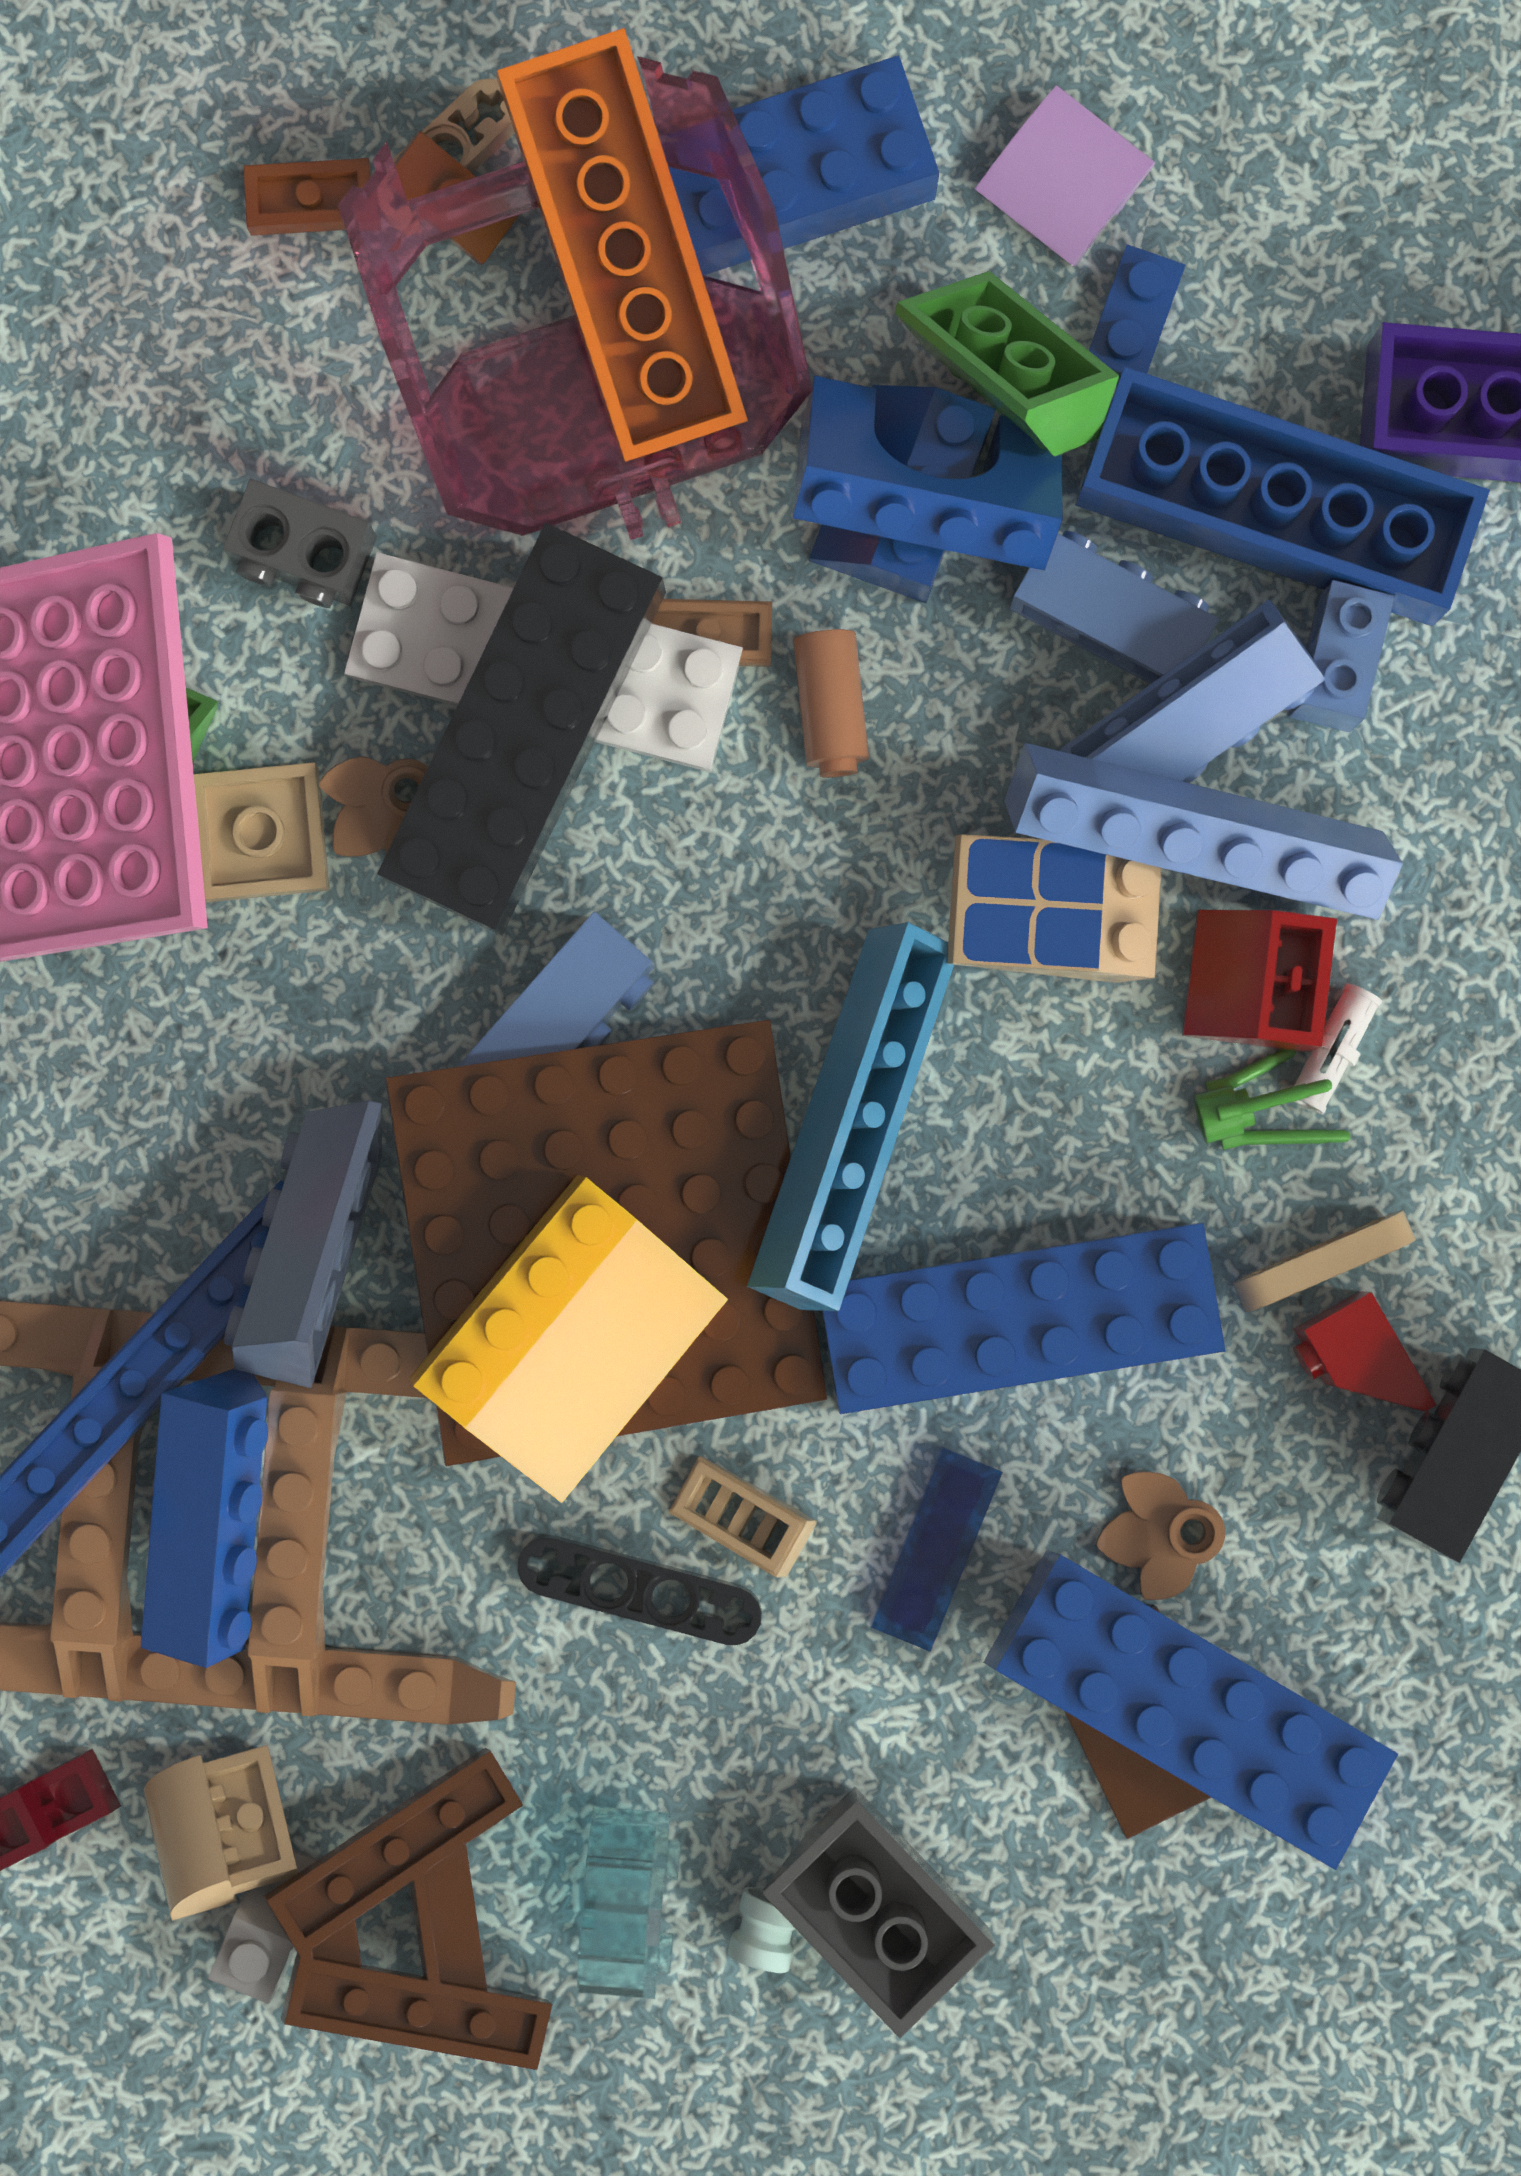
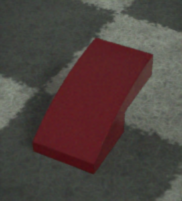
M93 1748L0 1796V1871L47 1848L57 1840L121 1807Z

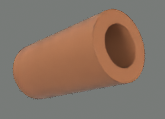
M832 629L799 635L793 639L806 766L819 768L820 777L823 778L854 775L858 773L857 763L869 759L856 633L852 630Z

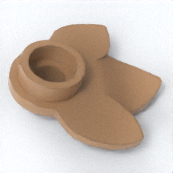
M360 756L345 760L327 771L321 778L319 786L329 797L344 805L339 811L334 825V852L337 855L353 857L365 856L385 848L387 853L412 800H399L395 795V786L400 780L410 778L415 780L419 787L428 766L418 760L409 758L398 759L388 765H384L369 757Z
M1148 1471L1127 1474L1121 1478V1486L1130 1510L1120 1513L1103 1528L1096 1541L1097 1548L1116 1563L1128 1567L1141 1568L1139 1577L1140 1591L1144 1600L1172 1598L1183 1592L1190 1585L1197 1564L1205 1563L1219 1553L1225 1540L1224 1522L1217 1510L1211 1505L1200 1500L1188 1499L1184 1490L1174 1478ZM1188 1520H1198L1203 1527L1201 1539L1195 1543L1184 1542L1180 1534L1182 1525Z

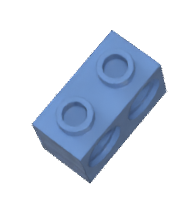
M1334 580L1331 581L1318 597L1306 646L1307 652L1326 680L1315 687L1312 695L1304 703L1291 709L1290 718L1346 732H1351L1365 719L1395 598L1394 595Z

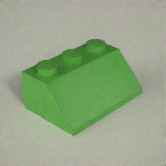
M987 271L897 302L895 314L926 351L1052 456H1057L1099 439L1119 375L993 273Z

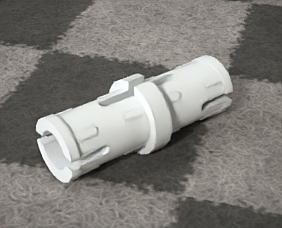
M1346 983L1343 987V993L1324 1026L1322 1047L1311 1051L1294 1085L1308 1084L1323 1079H1329L1332 1082L1333 1086L1330 1091L1294 1101L1298 1105L1321 1115L1326 1111V1105L1347 1066L1356 1065L1360 1057V1053L1356 1049L1374 1012L1382 1002L1380 998L1371 992ZM1343 1025H1348L1349 1029L1326 1073H1321L1320 1069Z

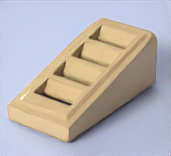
M702 1456L698 1457L668 1512L776 1578L786 1577L789 1574L817 1523L816 1520ZM714 1480L722 1486L704 1516L695 1511L711 1481ZM736 1493L744 1499L728 1528H725L718 1524ZM757 1507L766 1511V1514L751 1541L741 1537ZM781 1520L789 1525L775 1553L772 1554L764 1548Z

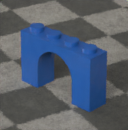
M814 375L800 428L793 507L794 519L1045 571L1063 520L1062 454L1052 456L1048 451L1039 447L1030 436L1006 416L1000 415L984 463L982 475L965 479H948L927 475L900 463L887 453L879 443L874 431L876 388Z

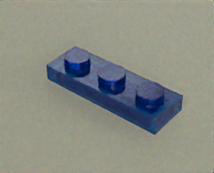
M943 1446L941 1447L870 1623L871 1628L931 1652L1003 1473L1001 1470Z

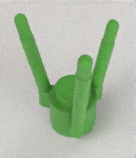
M1281 1049L1227 1077L1205 1082L1207 1091L1193 1096L1199 1125L1206 1144L1220 1141L1223 1150L1242 1145L1348 1142L1351 1136L1347 1130L1326 1129L1244 1131L1245 1127L1255 1125L1253 1112L1309 1098V1096L1325 1093L1332 1089V1082L1329 1079H1323L1249 1098L1246 1088L1234 1091V1088L1293 1058L1297 1053L1294 1050Z

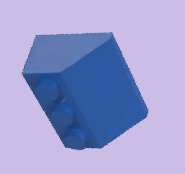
M872 386V388H876L874 431L879 443L887 453L905 466L927 475L948 479L973 477L991 428L995 408L937 387ZM822 524L809 561L927 603L946 550Z

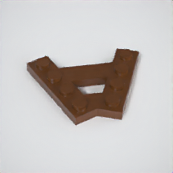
M487 1748L482 1749L263 1896L297 1952L281 2014V2021L284 2025L538 2070L553 2004L543 1998L487 1988L466 1844L523 1806L491 1750ZM410 1883L423 1976L362 1965L356 1919Z

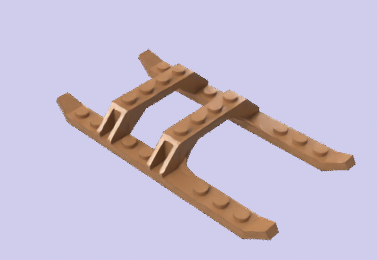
M0 1300V1366L38 1368L72 1376V1400L155 1312ZM330 1326L312 1389L255 1375L260 1385L274 1386V1388L270 1390L268 1438L264 1455L262 1504L259 1514L249 1641H246L245 1650L208 1668H204L141 1648L142 1633L132 1631L127 1575L138 1449L143 1430L142 1426L61 1513L52 1623L36 1625L0 1622V1690L63 1695L66 1698L81 1696L107 1698L108 1701L118 1702L133 1700L251 1709L262 1713L277 1711L302 1713V1716L314 1717L316 1715L447 1725L499 1720L513 1715L516 1682L488 1672L459 1657L325 1647L323 1584L333 1464L346 1393L427 1398L412 1385L409 1379L428 1356L424 1332ZM223 1339L185 1380L198 1381L234 1369L232 1346L225 1345Z

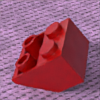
M1198 910L1182 1036L1301 1052H1310L1322 1047L1337 918L1276 910Z

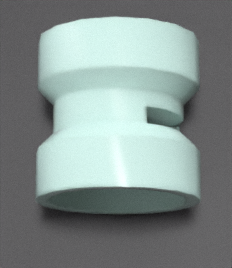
M746 1887L743 1889L739 1904V1912L743 1917L740 1928L732 1932L727 1955L731 1959L755 1969L774 1973L788 1972L794 1952L790 1944V1938L795 1928L762 1894L763 1888Z

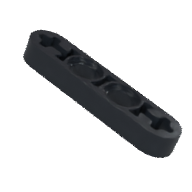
M543 1535L534 1538L524 1547L518 1558L517 1571L521 1582L528 1590L544 1597L724 1645H740L748 1642L756 1635L761 1625L762 1608L759 1599L750 1589L736 1583L553 1535ZM546 1548H552L557 1551L556 1561L558 1563L575 1568L577 1564L576 1554L588 1556L589 1561L580 1576V1593L567 1589L573 1578L572 1576L554 1573L549 1583L538 1580L539 1569L529 1565L530 1557H541ZM606 1563L621 1567L628 1579L625 1593L613 1600L599 1597L593 1591L591 1585L593 1571L598 1566ZM666 1580H676L682 1583L688 1589L690 1595V1603L687 1609L676 1616H666L660 1613L652 1600L655 1587ZM700 1587L714 1590L708 1599V1603L727 1607L731 1597L742 1599L743 1611L752 1615L750 1623H738L735 1632H728L723 1629L724 1619L722 1617L705 1612L704 1626L691 1623L699 1608Z

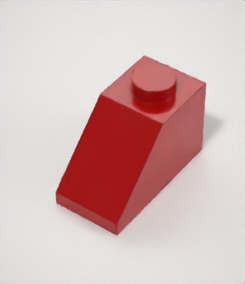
M1358 1291L1293 1328L1301 1342L1293 1347L1294 1353L1311 1380L1314 1381L1321 1377L1326 1385L1425 1412L1437 1405L1372 1292Z

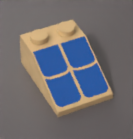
M956 835L947 964L1114 983L1155 978L1161 868L1044 839Z

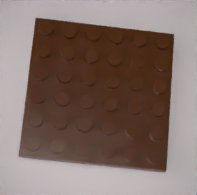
M770 1020L385 1078L427 1354L433 1350L573 1179L580 1175L587 1177L634 1216L728 1299L617 1436L827 1400L814 1310L797 1309L747 1287L791 1159ZM435 1404L443 1458L446 1466L501 1457Z

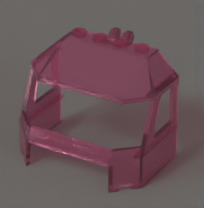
M637 56L649 107L668 167L718 179L750 254L760 290H754L702 275L748 419L746 422L625 462L620 456L574 315L461 353L430 396L396 285L427 245L539 208L524 161L407 200L386 141L372 160L376 170L363 188L352 186L338 204L382 345L447 515L524 536L542 530L545 522L554 526L617 504L629 539L633 540L644 536L642 531L644 524L638 507L633 504V498L655 491L657 497L656 505L660 517L666 522L667 527L680 524L681 519L670 486L762 455L812 392L775 207L718 76L693 70L688 78L663 73L661 62Z

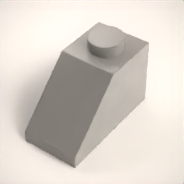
M293 1849L298 1873L318 1860ZM288 1879L245 1892L208 1977L209 1980L267 2004L270 2003L282 1985L295 1953V1948L263 1896Z

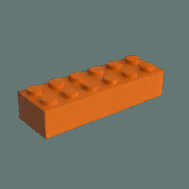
M625 28L497 70V81L621 458L627 462L748 421Z

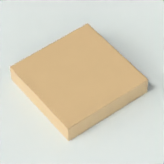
M315 762L194 774L205 903L330 890L321 788L319 786V766Z

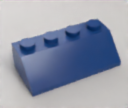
M234 1368L161 1393L141 1648L204 1668H208L245 1650L246 1640L251 1629V1616L248 1611L251 1578L257 1564L254 1543L257 1514L262 1504L260 1475L262 1453L268 1438V1426L265 1422L267 1395L254 1374L238 1371Z

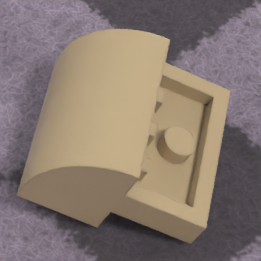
M268 1745L203 1763L201 1755H198L162 1770L146 1783L144 1795L172 1921L237 1902L236 1894L286 1880L298 1873Z

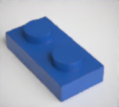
M1126 244L1089 351L1116 372L1119 378L1124 366L1147 374L1186 266L1183 263Z

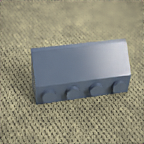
M368 1100L307 1111L300 1133L289 1132L281 1158V1169L288 1170L282 1191L271 1189L263 1213L262 1226L269 1227V1232L263 1249L258 1247L252 1248L245 1268L243 1284L251 1286L244 1308L233 1307L226 1327L224 1344L232 1346L235 1370L312 1389L382 1157V1103Z

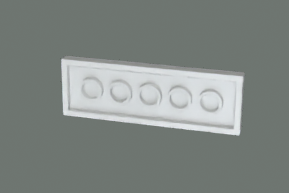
M377 552L344 674L351 679L458 706L513 591V587ZM651 624L595 742L711 772L737 677L743 647Z

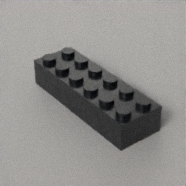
M545 522L377 873L380 877L393 885L503 936L666 594L663 577Z

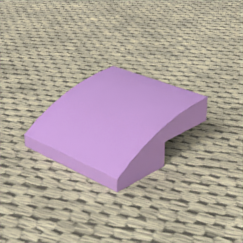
M1056 85L1014 135L978 183L975 190L1069 264L1076 266L1113 215H1118L1156 162Z

